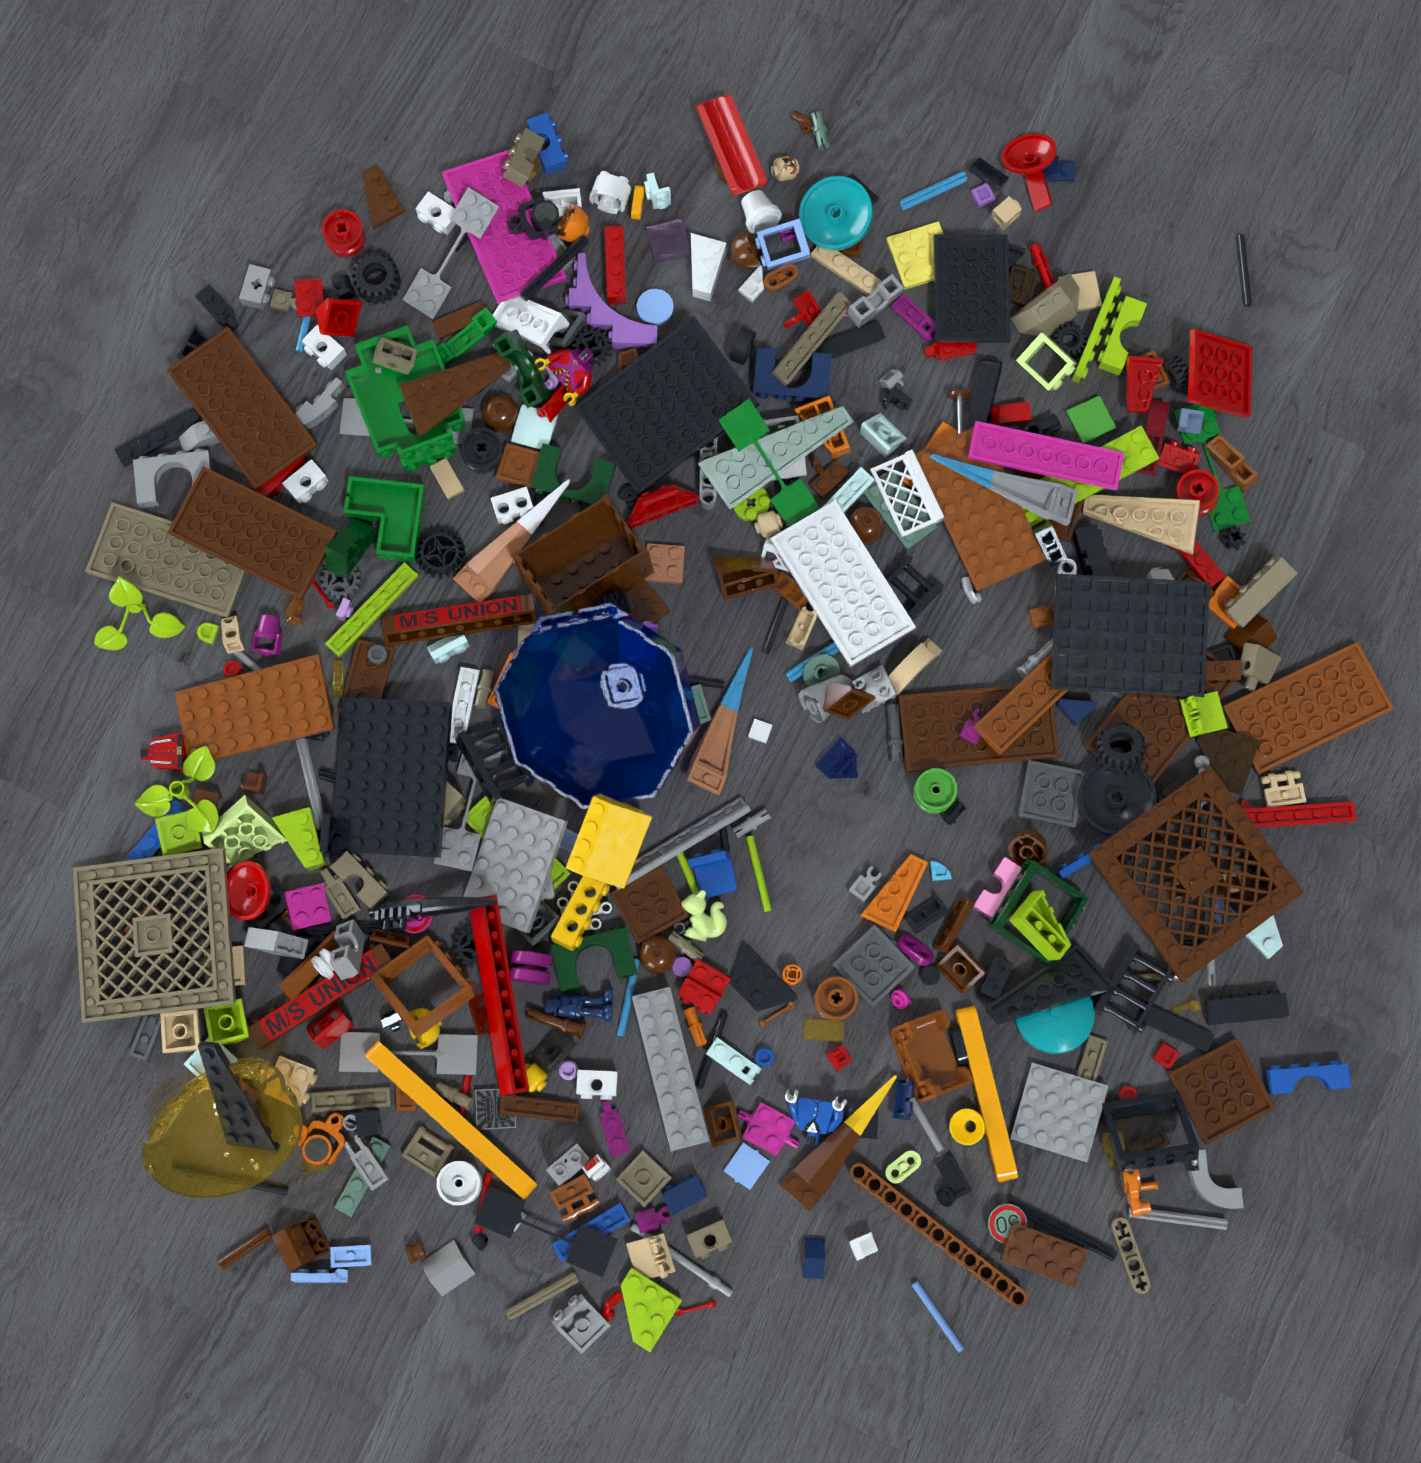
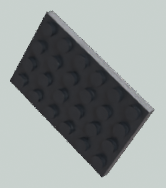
M934 234L935 343H1010L1008 235Z

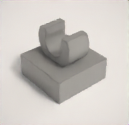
M891 369L878 382L882 387L888 388L892 392L896 383L898 386H904L903 381L900 380L904 376L899 370Z

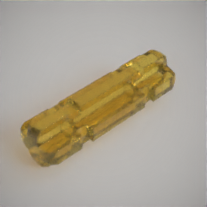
M333 661V698H342L343 696L341 688L343 687L342 670L344 669V663L342 661Z

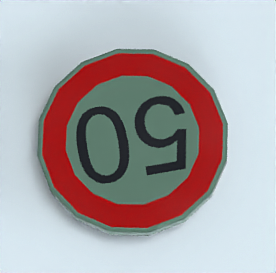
M1013 1204L997 1206L991 1211L988 1218L990 1234L995 1240L1005 1244L1013 1222L1027 1226L1025 1213Z

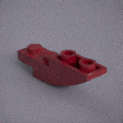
M1151 400L1144 431L1157 455L1160 456L1169 403ZM1158 460L1136 471V473L1155 476Z

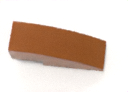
M1220 434L1206 445V449L1217 464L1243 492L1258 481V473L1245 462L1246 458Z

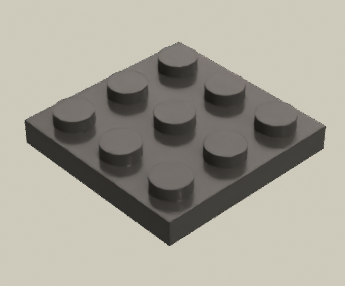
M1028 760L1018 817L1075 828L1079 811L1078 790L1086 771Z
M875 924L832 964L845 979L855 986L859 994L872 1007L915 968Z

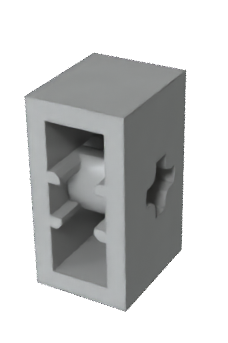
M249 264L239 296L242 305L264 310L265 305H268L270 300V288H273L275 284V277L271 269Z

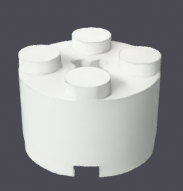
M602 171L596 177L589 197L592 204L595 202L598 205V209L607 213L617 214L620 210L623 212L631 192V187L628 184L629 180L626 177H617Z

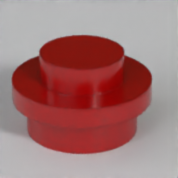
M232 660L225 664L223 672L227 678L241 675L243 667L238 661Z

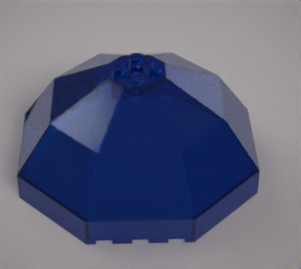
M613 603L578 609V615L573 611L539 617L530 635L519 643L513 658L509 661L503 676L494 688L515 764L520 767L523 766L532 773L531 775L543 783L546 782L554 787L556 792L576 802L577 806L581 809H588L593 796L599 793L621 803L654 798L663 789L701 726L682 650ZM622 682L627 685L626 691L619 687Z

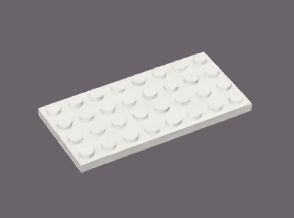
M836 500L770 538V541L850 667L916 628Z

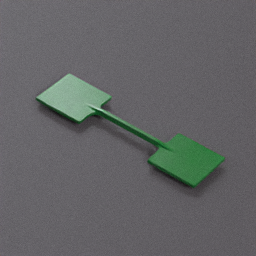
M750 399L718 420L738 452L750 444L757 447L782 487L781 491L772 497L770 501L788 528L820 509L802 479L799 478L789 486L785 485L758 444V439L770 430Z
M1196 404L1184 407L1185 409L1204 411L1200 434L1180 433L1185 446L1195 442L1203 444L1212 474L1218 481V504L1208 514L1214 532L1250 522L1251 519L1240 487L1237 486L1227 490L1221 488L1209 451L1206 449L1207 439L1219 434L1221 435L1213 409ZM1182 408L1173 411L1177 424H1179Z

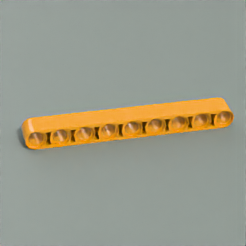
M970 1006L955 1010L958 1027L962 1031L969 1060L968 1067L972 1073L973 1087L979 1111L985 1120V1135L997 1181L999 1183L1018 1178L1017 1168L976 1007Z

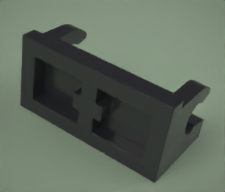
M935 895L903 918L916 935L946 915L949 910L941 899Z

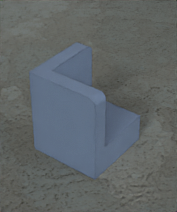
M1182 408L1177 431L1200 434L1204 411Z

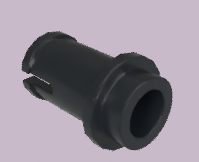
M956 801L948 812L943 813L942 819L948 825L955 824L956 819L966 810L965 805L960 801Z

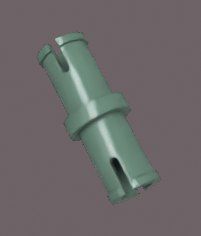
M817 111V119L814 112L810 115L813 123L812 131L813 135L816 136L818 149L824 150L822 143H824L825 149L829 147L826 135L827 127L824 126L822 113Z

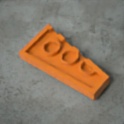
M910 854L860 916L895 933L928 862Z

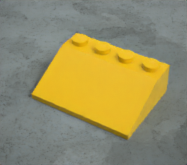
M600 793L593 796L566 869L624 889L653 817Z

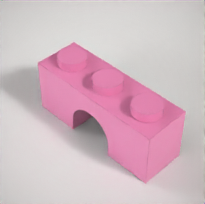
M1004 857L992 875L1001 882V892L991 894L984 889L972 908L991 920L1022 867Z

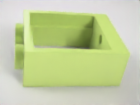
M1043 332L1038 335L1016 360L1048 391L1053 389L1056 391L1063 383L1061 380L1066 375L1070 376L1076 369L1074 366L1077 364L1075 360ZM1045 343L1067 362L1050 383L1028 364L1029 360Z

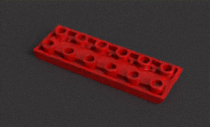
M731 94L695 105L732 196L767 185L766 176Z

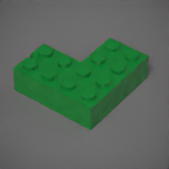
M349 476L346 492L348 496L345 499L343 512L346 518L380 522L376 549L379 559L416 563L417 544H419L426 498L424 484Z

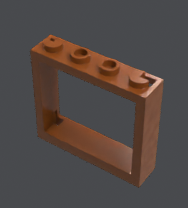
M428 935L370 976L375 987L416 1038L420 1037L475 996L472 990L474 986L470 980L462 977L463 972L458 965L453 966L451 963L452 959L448 953H442L440 950L442 947L438 941H432ZM431 952L460 986L461 990L416 1022L386 983Z

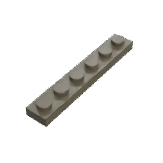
M841 291L836 293L772 371V374L784 386L789 384L813 352H815L846 314L849 306L852 305Z

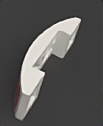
M598 1154L582 1167L586 1175L595 1182L611 1170L609 1165Z

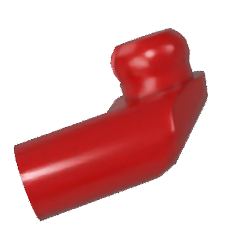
M616 1291L605 1302L602 1316L607 1321H611L616 1316L612 1309L623 1299V1295L619 1291Z

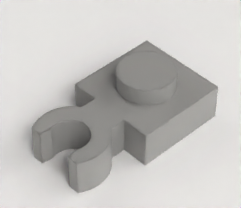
M872 866L868 868L866 878L860 875L848 890L862 902H865L876 886L872 882L879 880L881 877V873L876 877L871 876Z

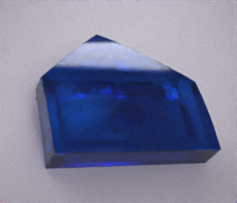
M839 738L815 765L828 779L858 778L857 753L842 738Z

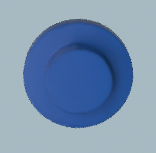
M762 1047L755 1053V1061L761 1067H768L774 1061V1053L771 1049Z

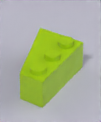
M310 807L272 817L308 871L328 866L325 856L319 852L320 835L316 827L313 810Z
M1043 890L1032 891L1009 921L1048 961L1059 960L1069 949L1071 943L1061 924L1057 922L1052 906H1049L1044 897L1046 895Z

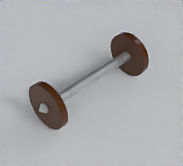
M956 390L948 393L949 399L957 400L958 434L963 432L962 400L971 397V393L965 390Z

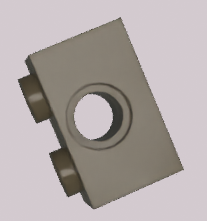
M723 1219L686 1235L695 1258L700 1256L701 1260L711 1256V1251L715 1249L721 1252L730 1248L729 1243L732 1242ZM707 1235L715 1236L716 1243L713 1246L705 1244L704 1239Z

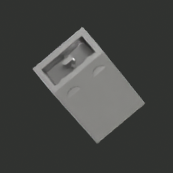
M799 416L764 420L770 431L763 436L799 423ZM805 457L779 474L780 478L789 479L807 476Z

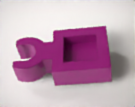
M976 709L973 714L974 721L968 719L959 735L960 738L975 746L981 737L973 728L981 720L977 716L979 709Z
M663 1207L656 1213L654 1208L635 1212L640 1234L659 1229V1223L670 1224L672 1222L671 1216L663 1217L664 1214L669 1213V1208Z

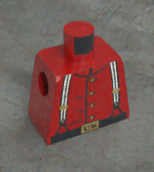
M176 733L151 739V749L140 750L141 760H151V766L155 769L183 772V764L186 760L184 735Z

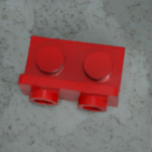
M1164 441L1157 465L1186 474L1189 471L1196 470L1201 454L1197 448L1192 446L1184 448L1177 441Z

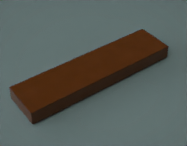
M501 1095L499 1114L578 1124L580 1104Z

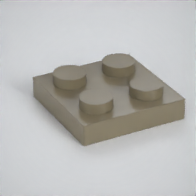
M642 1151L620 1174L616 1181L645 1207L668 1183L671 1177Z

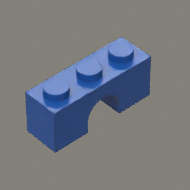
M548 113L527 119L528 129L543 137L544 141L549 144L547 149L539 152L540 161L546 176L567 169L566 162L569 161L565 150H561L560 145H562L560 135L555 134L554 129H556L554 119H550Z

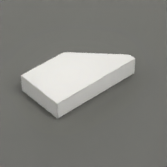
M761 265L738 289V292L751 303L764 291Z

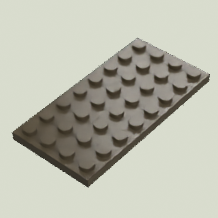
M111 502L85 570L87 574L112 582H116L120 576L134 584L140 591L224 618L230 617L246 572L169 535L167 532L173 521Z

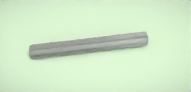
M300 738L296 740L316 827L318 830H321L324 809L307 739Z
M1129 1208L1128 1212L1131 1218L1226 1230L1228 1226V1220L1223 1218L1151 1209V1213L1133 1217L1131 1208Z

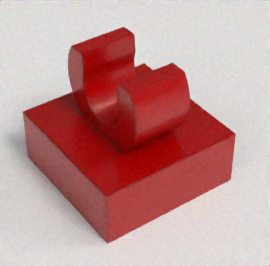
M840 1045L826 1055L836 1072L853 1061L843 1045Z

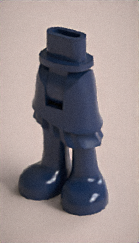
M613 987L607 988L604 995L600 997H588V992L583 995L581 992L578 994L560 995L559 1000L558 996L546 998L545 1012L554 1013V1016L570 1017L575 1020L576 1018L580 1019L581 1016L596 1017L612 1023ZM586 1006H593V1007H603V1008H585V1007H586Z

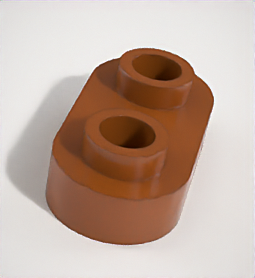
M786 263L771 271L764 278L765 289L769 292H777L793 283L798 277V268L792 263ZM789 272L792 276L788 277L785 274ZM774 281L776 285L772 286L770 282Z

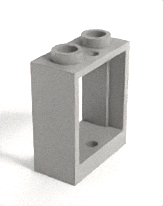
M249 927L244 947L274 955L304 959L308 940L278 931Z
M576 1144L546 1171L559 1186H562L582 1169L591 1158L580 1144Z

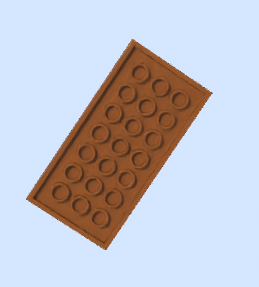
M973 427L918 452L915 456L944 515L943 521L973 586L976 592L1042 563L1046 561V558L1020 505L930 458L932 454H936L966 464L1005 473L1003 466L968 459Z
M1356 642L1224 705L1222 710L1235 733L1260 740L1252 763L1256 774L1260 775L1394 710L1359 643Z
M319 654L175 692L187 758L195 750L206 746L209 748L214 761L335 729L322 659Z

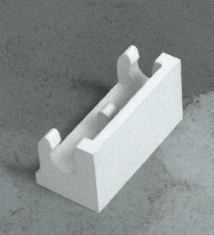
M580 188L543 192L545 200L553 202L558 207L559 217L563 216L566 209L571 210L572 207L569 205L572 203L582 208Z

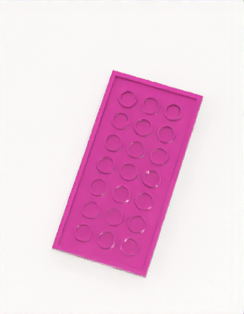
M510 150L442 172V177L455 207L459 204L468 187L499 206L481 239L467 232L497 304L519 297L520 292L558 258L549 237L547 240L542 238L531 240L525 232L514 235L508 230L509 221L512 216L518 215L519 206L533 200L526 183L521 188L502 177L505 171L503 165L507 159H510L508 155ZM532 208L527 209L525 212L530 226L536 232H540L531 223ZM563 268L541 289L566 281L567 277Z

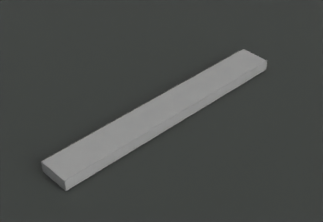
M740 797L637 858L626 885L751 811L749 806Z

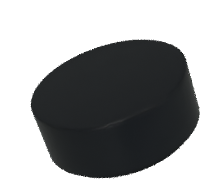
M926 966L920 973V979L925 985L932 986L939 981L940 972L934 966Z

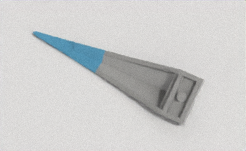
M936 454L930 456L933 460L1046 520L1051 519L1065 526L1070 523L1077 490L1060 483L998 472Z

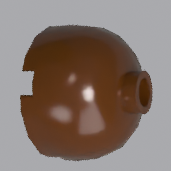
M749 231L743 232L733 239L731 253H729L732 263H737L743 269H754L762 264L761 253L759 249H756V242Z
M497 394L486 400L482 409V417L488 428L494 432L504 433L512 430L516 425L519 409L511 397Z
M868 506L857 508L848 519L864 545L873 544V542L881 538L884 532V519L882 514L875 508Z
M1030 829L1022 830L1016 833L1010 841L1008 847L1009 858L1020 867L1023 866L1026 860H1034L1042 865L1048 851L1047 842L1037 831Z
M654 935L642 942L638 950L640 965L651 974L668 972L673 967L677 958L674 944L664 936Z

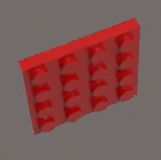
M1191 330L1188 402L1245 419L1251 417L1252 346L1202 330Z

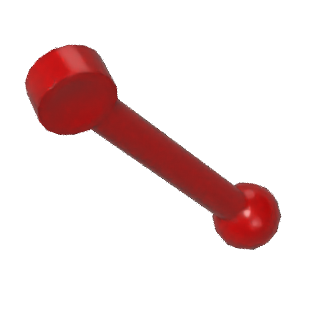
M314 577L311 584L314 585L318 593L326 602V607L329 610L333 609L334 604L327 599L325 594L322 592L320 587L315 582L316 579Z
M710 1300L706 1304L686 1309L678 1308L675 1314L680 1317L683 1313L707 1307L714 1308L716 1302Z

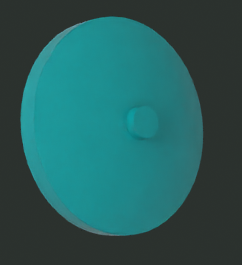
M833 176L820 180L807 191L800 205L799 219L803 232L813 244L825 250H844L857 244L868 232L873 219V205L867 191L857 181L848 177Z
M1087 997L1016 1019L1017 1028L1025 1041L1035 1049L1049 1054L1067 1053L1082 1045L1091 1033L1095 1018L1094 1006L1091 998Z

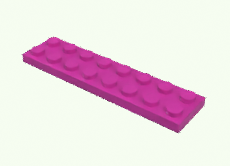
M975 421L968 459L1115 491L1118 489L1124 452Z

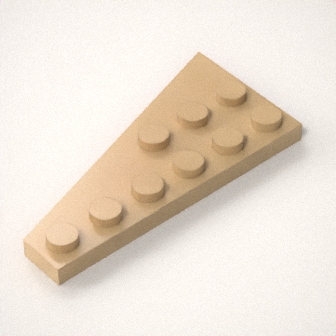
M1091 495L1084 501L1083 513L1086 516L1184 552L1194 553L1200 509L1199 500Z

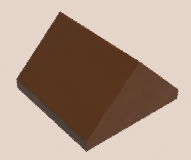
M1256 614L1244 627L1236 626L1223 638L1229 644L1231 643L1232 647L1242 656L1245 643L1257 644L1267 649L1277 639V636L1270 622Z
M830 682L823 710L824 712L850 720L875 700L876 697L851 686Z
M960 944L955 946L935 966L961 994L965 993L986 973Z
M734 1100L704 1108L712 1147L743 1140Z

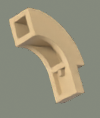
M930 638L917 646L888 676L898 694L942 652Z

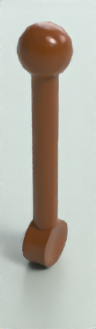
M788 1002L787 1006L765 1020H760L759 1025L765 1027L769 1021L788 1009L792 1010L795 1004Z

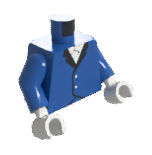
M787 1090L785 1099L789 1103L790 1113L795 1125L798 1126L799 1130L808 1131L806 1143L818 1145L819 1133L829 1135L842 1122L844 1107L847 1103L846 1099H844L842 1104L838 1102V1097L835 1098L833 1103L801 1097L797 1099L798 1090L794 1091V1096L790 1095L789 1090Z

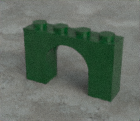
M542 444L530 486L535 490L534 493L545 496L546 493L551 494L561 486L557 478V470L563 452L561 448ZM597 458L590 482L579 490L565 489L558 500L563 501L564 498L571 499L570 503L581 506L582 503L589 504V507L600 501L604 495H609L617 465L613 462Z
M622 925L612 927L611 931L608 932L598 930L592 932L591 936L585 937V935H582L583 941L579 948H575L574 952L556 943L550 945L562 993L581 989L576 968L577 959L585 949L593 946L603 947L613 955L619 980L638 975L627 927L623 928Z

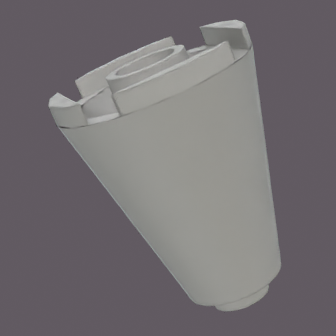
M838 675L800 691L798 694L799 701L804 710L808 709L811 712L809 715L811 719L818 723L826 720L830 713L824 712L823 706L830 682L852 687V681L848 676Z

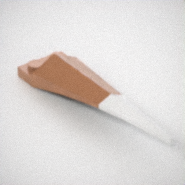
M570 479L565 481L467 562L453 580L477 602L486 601L513 564L510 555L524 548L550 509L570 484Z

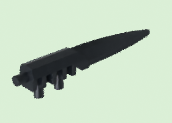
M478 897L408 899L377 903L375 910L369 911L370 918L375 917V920L382 924V931H390V924L393 921L399 923V929L405 930L409 919L418 921V915L422 918H430V916L459 913L495 905L498 903V900Z

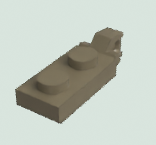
M327 868L320 872L325 879V882H323L324 890L344 921L361 911L348 888L337 874L333 876Z

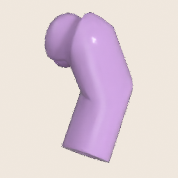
M547 364L546 371L549 377L545 384L549 390H554L557 388L559 380L548 368L550 364Z

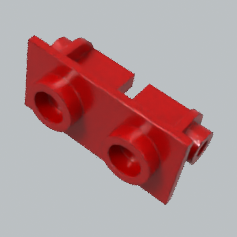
M563 385L557 390H553L551 397L546 400L547 403H544L537 409V415L540 418L547 417L549 423L554 420L570 400L569 398L567 401L563 399L567 393Z

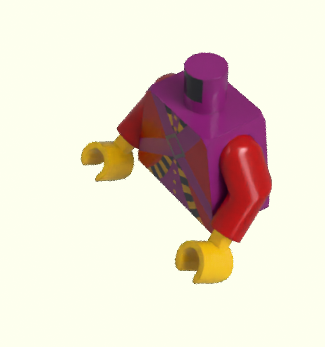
M569 348L557 350L546 356L545 360L539 358L535 361V365L539 362L544 363V366L538 369L539 371H544L547 364H550L548 368L569 392L564 395V401L572 398V401L569 402L570 406L575 405L576 398L581 397L590 388L594 367L589 362L593 353L588 348H584L582 352L578 349L571 350Z

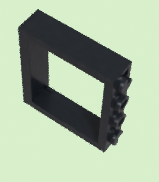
M1180 1091L1102 1103L1101 1116L1119 1172H1131L1137 1169L1198 1160L1199 1145ZM1177 1110L1189 1144L1124 1154L1113 1120Z

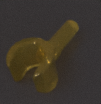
M1193 1000L1183 1006L1172 1008V1011L1176 1013L1190 1008L1191 1012L1194 1013L1200 1010L1201 1006L1198 1001Z
M307 1161L300 1163L308 1165L306 1170H300L305 1175H309L313 1171H329V1166H316Z

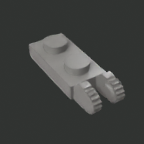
M356 1134L354 1140L361 1148L359 1152L355 1153L348 1141L343 1144L351 1156L350 1159L373 1191L388 1181L389 1178L369 1147Z

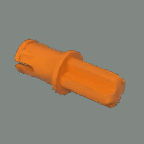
M695 1007L684 1010L683 1013L689 1025L688 1031L691 1030L696 1046H704L707 1044V1040L701 1027L703 1024L698 1019Z

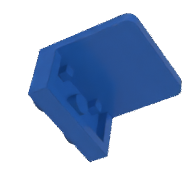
M716 849L711 851L712 854L705 855L700 853L693 855V859L688 860L689 867L695 870L698 889L706 891L705 898L734 892L738 889L730 852Z

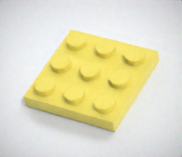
M939 221L886 238L904 290L934 281L933 236L934 234H943Z

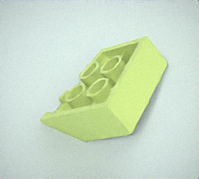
M246 795L219 817L215 831L212 833H202L204 843L210 849H225L226 862L230 866L248 860L258 852L267 851L272 848L271 846L280 842L282 844L287 841L272 818Z

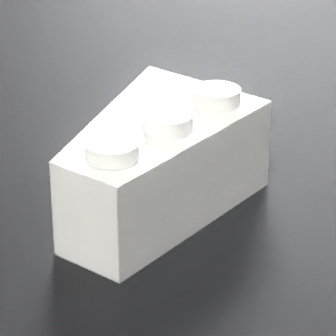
M691 233L693 297L711 301L725 257L726 243Z

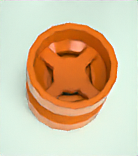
M794 964L786 966L782 973V979L788 985H796L802 978L801 969Z

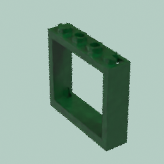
M1026 860L987 926L1041 963L1050 964L1052 960L1048 961L1037 950L1002 928L1034 873L1073 898L1072 903L1060 921L1066 936L1070 929L1075 927L1077 917L1085 910L1084 906L1089 898L1034 860Z

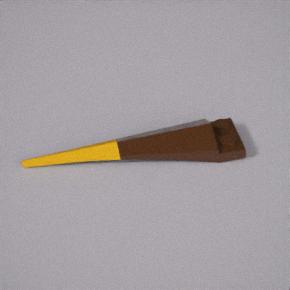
M897 1075L884 1084L803 1159L779 1185L809 1212L825 1194L894 1083Z

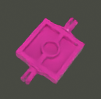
M760 1102L757 1110L752 1115L742 1109L739 1113L741 1114H738L737 1117L747 1122V1129L742 1138L775 1156L778 1155L780 1149L786 1143L797 1149L798 1146L796 1144L799 1145L800 1141L790 1137L791 1129L794 1125L793 1119Z

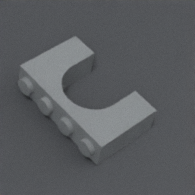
M196 449L195 452L179 451L174 455L141 456L133 460L137 504L141 508L160 506L158 484L161 476L169 469L178 467L188 470L192 476V485L203 466L213 471L212 455L206 449Z

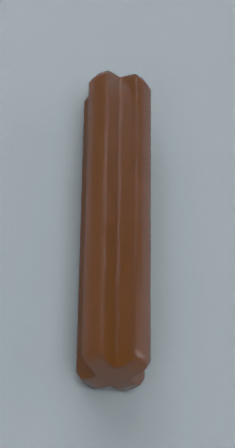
M264 1229L217 1261L221 1269H226L271 1239L272 1234L268 1229Z

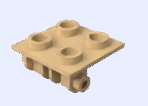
M664 1233L626 1243L633 1268L648 1278L658 1276L665 1278L669 1276V1273L676 1272Z

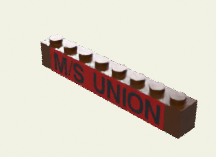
M533 594L385 616L382 617V630L386 646L536 624L537 617Z
M374 943L367 948L368 951L362 955L359 974L354 977L341 980L335 971L331 979L322 976L317 980V984L312 987L310 985L305 987L301 994L293 1000L286 999L283 1002V1006L279 1008L274 1007L267 1012V1016L261 1019L259 1017L250 1022L251 1026L248 1027V1031L259 1049L266 1048L369 982L372 974L393 960L382 943Z

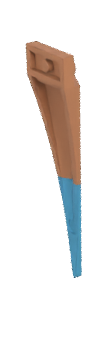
M749 648L690 760L691 764L684 779L715 795H720L727 778L734 729L753 648Z

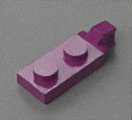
M610 1100L602 1102L604 1113L600 1114V1120L611 1157L630 1152L620 1113H618L617 1109L612 1110Z

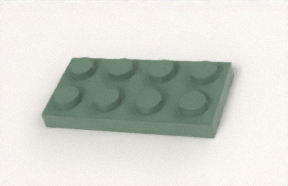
M889 471L885 472L879 478L886 481L889 475ZM891 473L888 482L899 485L901 480L896 474ZM874 481L863 493L871 506L882 514L885 524L906 550H909L937 529L934 523L905 537H901L876 482ZM887 485L885 492L888 496L895 497L897 488ZM899 490L897 499L907 502L910 493ZM912 495L909 503L919 507L920 504ZM895 502L893 509L895 512L903 514L906 505ZM907 506L904 515L915 519L918 510ZM920 511L917 520L925 523L930 518L927 513ZM903 519L901 526L904 531L912 528L914 522Z

